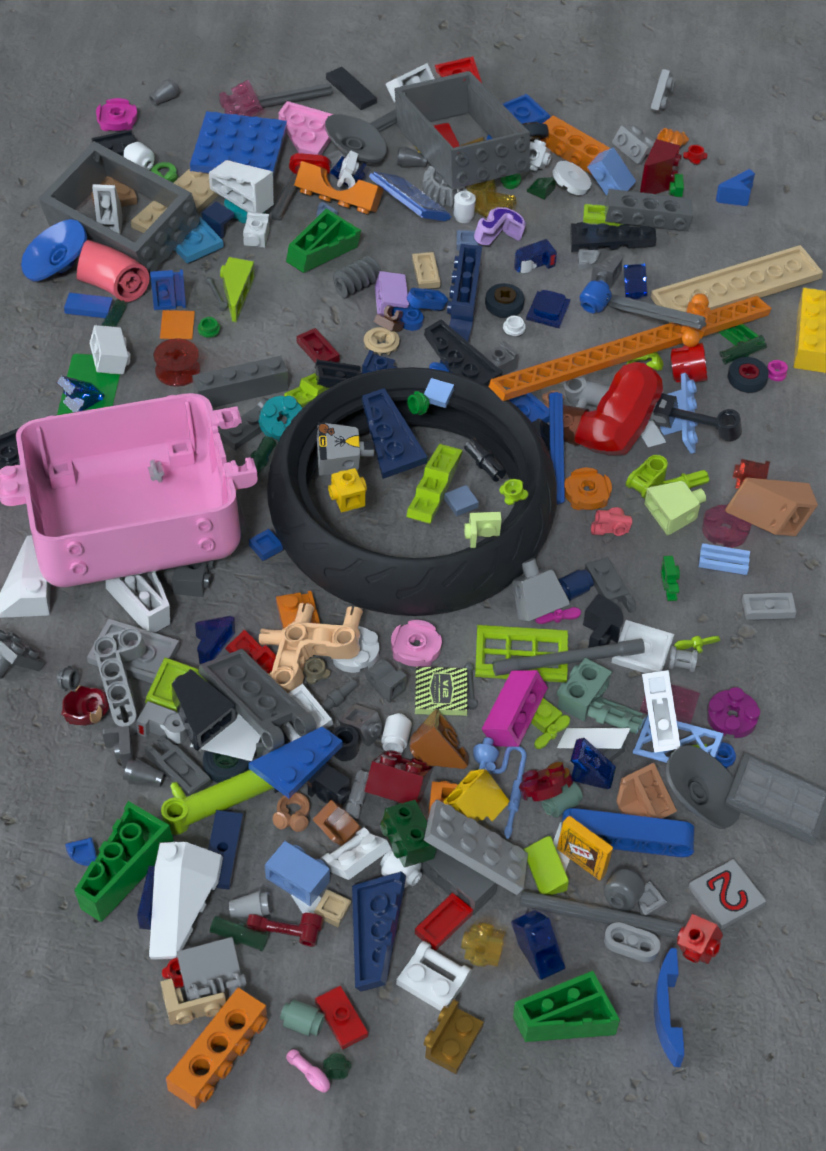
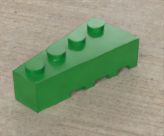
M130 801L125 805V812L122 817L114 823L112 827L113 832L107 842L104 841L99 848L100 853L98 857L90 863L74 890L80 909L100 922L115 909L155 866L160 843L174 842L170 825Z

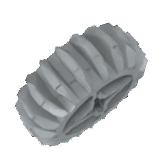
M429 166L428 170L425 171L422 186L425 196H428L436 204H442V207L448 205L451 208L454 206V197L458 192L469 191L476 196L479 183L452 189L434 167Z

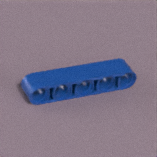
M577 808L566 809L562 814V824L568 816H571L616 850L674 857H689L694 853L695 828L689 822Z

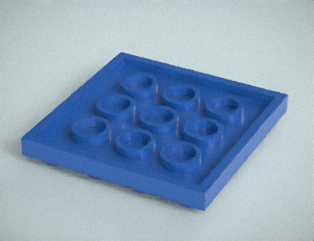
M206 111L190 162V171L209 173L228 160L273 171L274 177L287 129V121Z

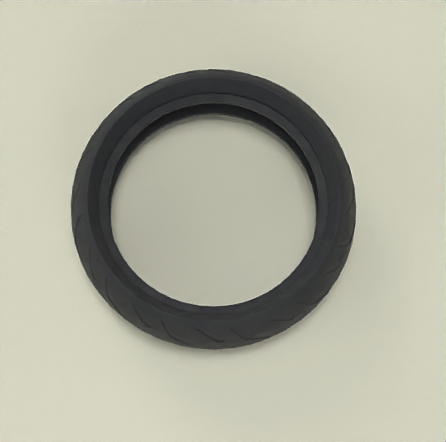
M404 367L376 370L346 379L330 387L306 404L291 420L290 425L286 427L276 445L269 467L267 499L272 524L282 546L296 566L318 586L345 602L371 611L401 616H429L450 613L483 602L498 594L512 584L514 579L524 573L522 563L531 558L536 559L550 532L557 505V483L553 463L544 440L529 418L509 400L502 401L488 386L459 374L430 368ZM431 378L454 385V391L446 408L429 403L427 412L423 413V415L413 414L409 410L408 397L416 391L424 394ZM385 388L408 426L441 429L464 436L470 440L476 438L486 451L493 453L494 458L506 470L509 479H517L523 482V489L528 492V497L525 500L520 499L515 502L508 517L501 524L500 536L486 537L476 543V548L468 547L455 553L429 558H403L370 551L350 542L334 531L319 515L309 496L308 487L310 480L318 467V423L356 427L359 434L370 431L362 403V396Z

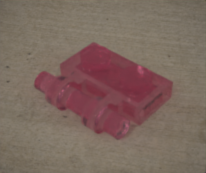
M249 80L231 89L233 94L230 96L226 92L219 94V102L221 107L225 109V114L252 116L263 110Z

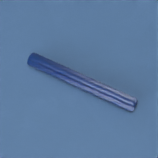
M554 392L549 395L550 457L555 471L558 505L565 502L562 393Z

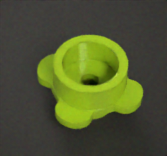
M510 479L499 489L500 494L504 495V501L507 505H513L514 502L520 499L525 500L528 497V492L523 489V482L521 480Z

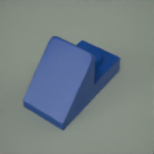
M748 169L719 184L716 201L724 204L747 206L755 173Z

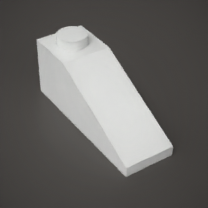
M93 184L97 222L121 235L122 209L115 185Z
M669 671L642 674L654 752L678 749L680 741Z

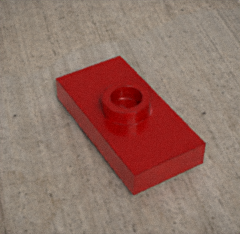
M341 986L315 998V1004L320 1009V1012L325 1014V1021L342 1050L368 1037V1031Z

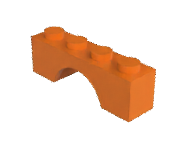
M301 161L294 186L301 188V193L312 196V192L319 194V199L331 202L332 198L338 200V205L350 208V205L357 206L356 211L369 214V211L377 212L384 190L380 186L358 180L354 186L347 190H335L328 180L326 169Z

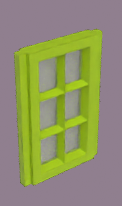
M477 625L475 677L507 679L509 674L494 675L493 661L568 651V630ZM568 664L530 669L537 670L543 681L567 683Z

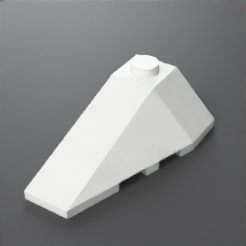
M32 535L26 537L0 592V618L50 615L51 584L40 573Z
M188 842L160 843L154 873L150 959L178 958L177 951L183 950L193 931L192 925L198 913L203 912L206 907V898L211 889L215 890L219 882L223 861L222 855Z

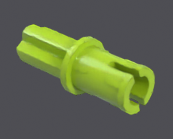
M705 470L687 475L682 473L680 477L662 481L661 485L683 481L690 489L707 484L709 482V475Z

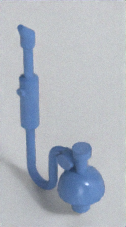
M484 738L483 744L475 745L473 748L474 759L480 764L479 770L486 769L489 774H501L507 768L509 755L512 750H517L522 755L517 780H514L508 805L510 813L504 830L505 837L509 839L513 831L514 815L518 812L521 800L519 785L522 782L527 753L521 746H509L505 750L501 768L495 769L494 762L499 756V751L493 746V739Z

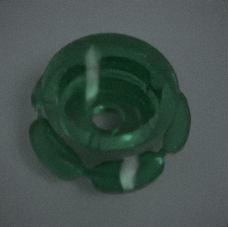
M339 1053L331 1054L323 1061L325 1075L333 1080L346 1078L348 1076V1069L352 1067L349 1060L346 1061V1057Z

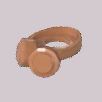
M297 792L290 799L283 795L278 801L277 812L273 815L274 825L278 829H285L290 826L296 832L306 829L308 826L307 816L309 814L308 799L303 794ZM298 804L301 806V809L290 816L286 806Z

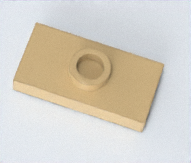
M434 252L412 254L418 288H440V278Z

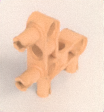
M300 603L296 619L282 630L262 628L260 631L262 633L259 634V643L261 645L279 646L273 669L267 674L287 693H290L303 683V670L309 657H313V655L331 656V659H352L356 657L360 652V630L358 627L363 611L358 607H354L352 612L353 608L350 606L346 609L343 625L310 623L314 607L306 603L304 609V603Z

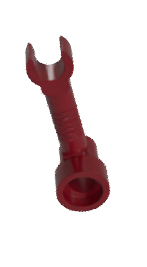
M303 913L300 924L295 925L280 923L258 915L249 914L246 925L248 926L247 930L253 932L268 931L300 937L299 943L301 945L314 947L318 932L322 930L324 918L315 913Z

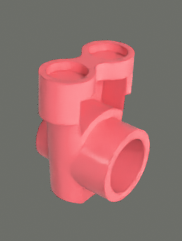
M619 507L611 508L608 511L597 510L595 521L591 524V534L604 535L605 533H614L616 536H622L625 533H629L632 517L625 515L623 509Z

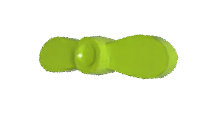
M695 636L691 640L676 642L674 647L677 650L693 647L698 650V653H702L703 645L716 643L721 640L719 636L701 639L700 636Z
M563 715L558 718L555 724H551L547 732L535 740L534 747L542 749L550 740L555 739L558 732L569 726V716Z

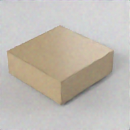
M326 889L314 913L322 916L325 922L339 928L351 906V900Z

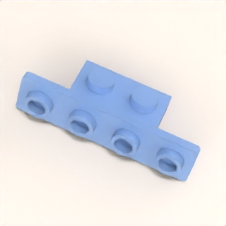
M686 373L681 374V390L669 393L668 395L677 396L679 409L695 412V409H697V403L694 398V393L697 392L696 384L693 379H689ZM675 418L671 428L660 426V430L664 435L682 430V440L691 454L696 452L695 444L698 443V437L695 432V426L698 425L697 422Z

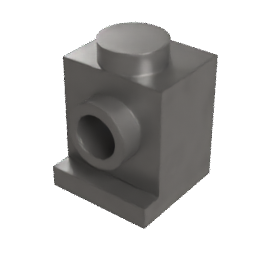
M505 340L501 342L500 346L483 354L503 371L502 376L517 369L518 353Z

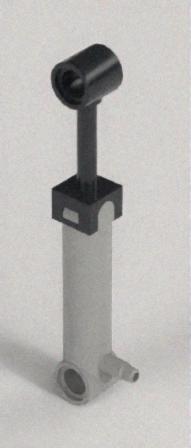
M583 376L564 381L563 384L568 402L580 408H585L587 404L598 406L601 398L610 388L608 385L587 381ZM663 393L650 419L655 420L656 425L668 428L672 427L675 418L714 426L718 430L719 436L725 441H735L742 434L741 418L737 411L733 409L723 410L718 414L717 418L678 408L677 396Z

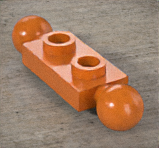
M702 293L694 295L691 302L689 301L686 312L704 316L707 323L710 312L708 297ZM682 325L680 332L683 333V344L687 347L696 346L700 339H702L706 326L699 330Z

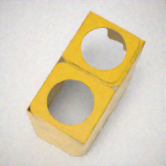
M486 769L470 771L443 801L444 804L452 806L456 811L468 818L474 819L476 822L484 820L486 816L493 821L510 802Z

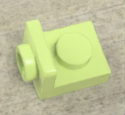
M501 512L470 513L469 523L464 524L465 539L470 540V548H476V540L479 536H500Z

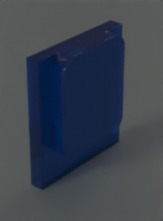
M548 290L537 291L526 320L560 329L571 299H567L564 294Z

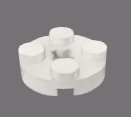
M359 626V654L352 659H332L333 664L340 670L350 673L360 672V669L367 666L368 669L372 667L379 657L378 636L375 632Z

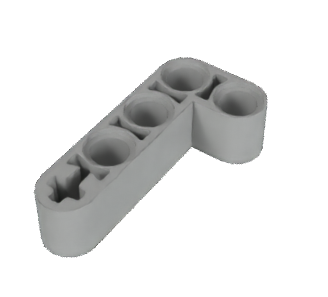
M131 627L99 637L95 641L93 648L113 720L118 727L129 726L130 734L134 735L137 733L136 720L139 717L124 662L141 657L145 653L146 644L140 631ZM137 640L135 645L127 646L130 641ZM113 648L110 653L102 654L105 649ZM119 671L117 676L108 677L111 672ZM126 694L122 700H115L117 695ZM122 712L128 713L129 722L125 723V717Z

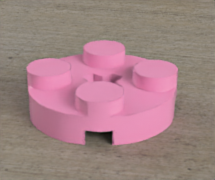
M411 620L408 621L407 625L396 627L392 633L391 649L393 658L405 665L430 667L441 652V635L436 632V628L429 622ZM415 640H419L420 646H413L410 643H414Z

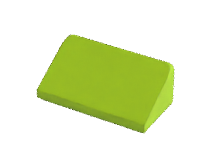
M551 836L545 837L523 849L528 853L527 863L539 894L550 896L567 891L569 880Z

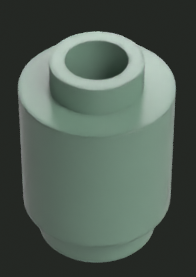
M575 782L569 788L567 784L561 787L563 793L542 801V807L546 814L558 818L566 809L575 808L579 805L583 795Z
M293 999L290 1004L285 1003L280 1019L284 1020L283 1027L310 1037L311 1034L314 1036L319 1035L325 1020V1014L321 1013L319 1008Z

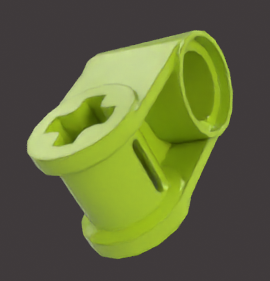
M661 455L650 456L629 475L625 486L629 489H635L645 499L647 488L659 486L665 480L668 465L666 458Z

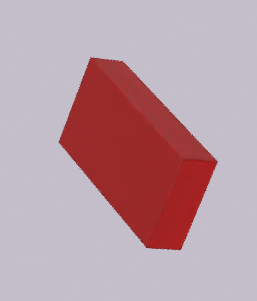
M452 893L415 928V935L422 941L429 943L431 948L436 951L473 915V909Z

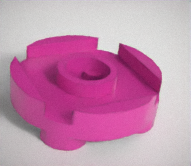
M122 98L106 100L105 105L101 107L100 104L96 109L97 122L103 131L132 130L138 118L136 106L134 104L133 106L130 105L128 100Z

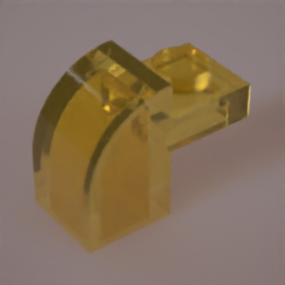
M494 179L468 185L466 188L467 191L475 195V211L485 218L488 217L489 212L494 208L502 207L512 210L517 203L515 195L496 192Z

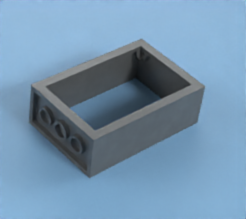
M94 141L38 198L50 227L64 220H77L85 228L87 240L109 246L130 256L147 268L149 276L151 275L150 272L156 271L157 267L170 256L176 246L182 243L185 237L200 222L191 192ZM109 176L162 204L167 209L136 242H133L75 210L93 192V184L99 185Z

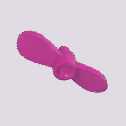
M576 607L564 611L558 609L554 613H548L536 618L535 622L545 624L551 621L559 623L562 619H577L581 615V610Z

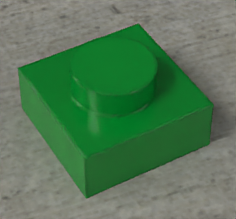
M675 174L674 181L669 184V195L682 197L684 191L683 174Z

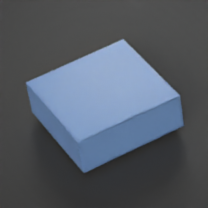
M431 378L424 395L428 397L430 404L446 408L454 391V385Z

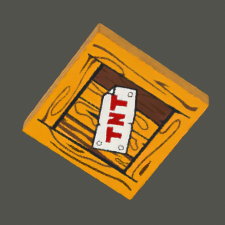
M568 816L563 821L557 850L601 881L606 875L613 847L571 816Z

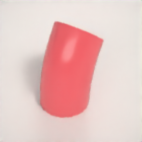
M86 240L78 262L77 280L101 288L121 301L130 302L142 296L147 289L149 272L147 268L130 256L109 246Z

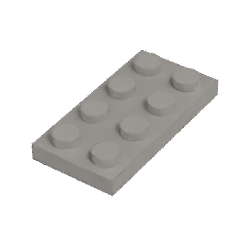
M436 799L430 808L424 841L518 895L524 889L528 853L521 847L501 838L497 833L481 826L474 819L459 813L452 806Z

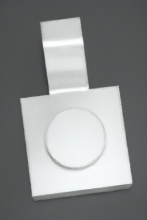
M350 151L343 160L339 175L340 179L337 182L338 187H341L343 182L348 184V189L355 185L352 174L354 175L358 169L359 163L356 162L358 153Z

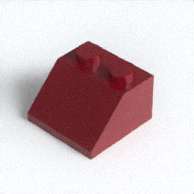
M658 139L655 140L644 164L640 188L641 193L658 194L669 190L670 182L674 181L675 174H679L676 167H679L682 157L679 154L680 145Z

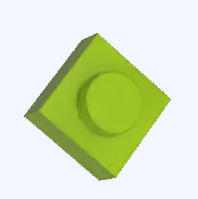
M543 698L531 724L542 733H546L548 727L551 724H555L558 718L562 716V712Z

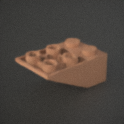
M746 478L725 510L727 513L775 535L796 536L818 504L809 483Z

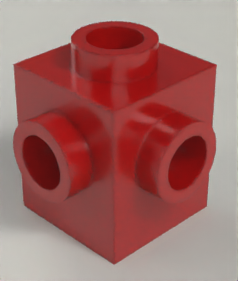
M692 914L686 927L683 926L681 928L677 944L683 952V957L693 963L701 961L709 964L711 958L715 957L720 950V940L723 934L717 924Z

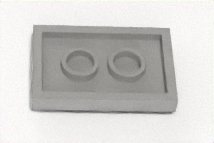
M108 619L99 637L131 627L140 631L146 644L145 653L137 659L124 662L128 676L153 683L164 657L172 660L179 648V640ZM137 640L130 641L127 646L135 645ZM92 647L87 656V661L89 664L98 666L94 648ZM113 648L105 649L102 654L110 653Z

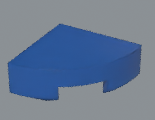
M92 838L65 844L69 857L80 865L89 866L97 858Z

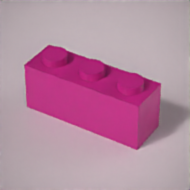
M537 670L510 672L482 727L486 737L493 739V746L519 747L548 689Z

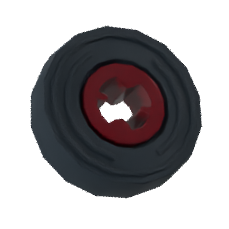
M740 357L730 364L728 371L729 383L735 389L746 393L762 390L766 386L769 376L767 366L762 361L752 357Z

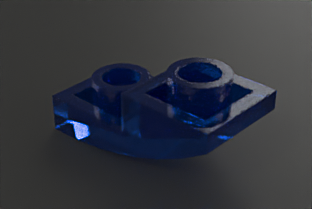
M646 264L624 265L625 297L640 299L643 296H647Z

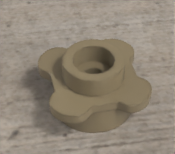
M311 658L306 661L303 673L307 677V683L315 684L322 678H329L330 671L325 668V663L322 659Z

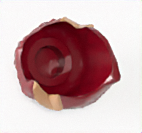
M79 685L75 691H70L64 697L61 715L65 717L66 722L73 725L87 726L98 723L109 709L106 692L100 688Z

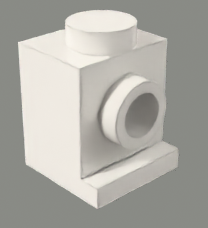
M248 212L243 231L244 245L265 248L269 234V214Z

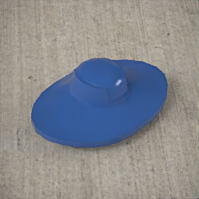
M69 219L56 223L39 234L27 246L23 254L21 266L24 275L34 282L43 280L56 272L63 273L68 271L75 263L76 257L81 253L83 245L87 240L85 228L77 220Z

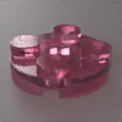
M728 504L710 508L704 514L702 524L704 536L711 543L716 545V542L724 544L723 547L728 548L737 547L745 543L751 530V523L727 513L725 509ZM722 524H729L731 528L728 529V527L726 526L722 527Z

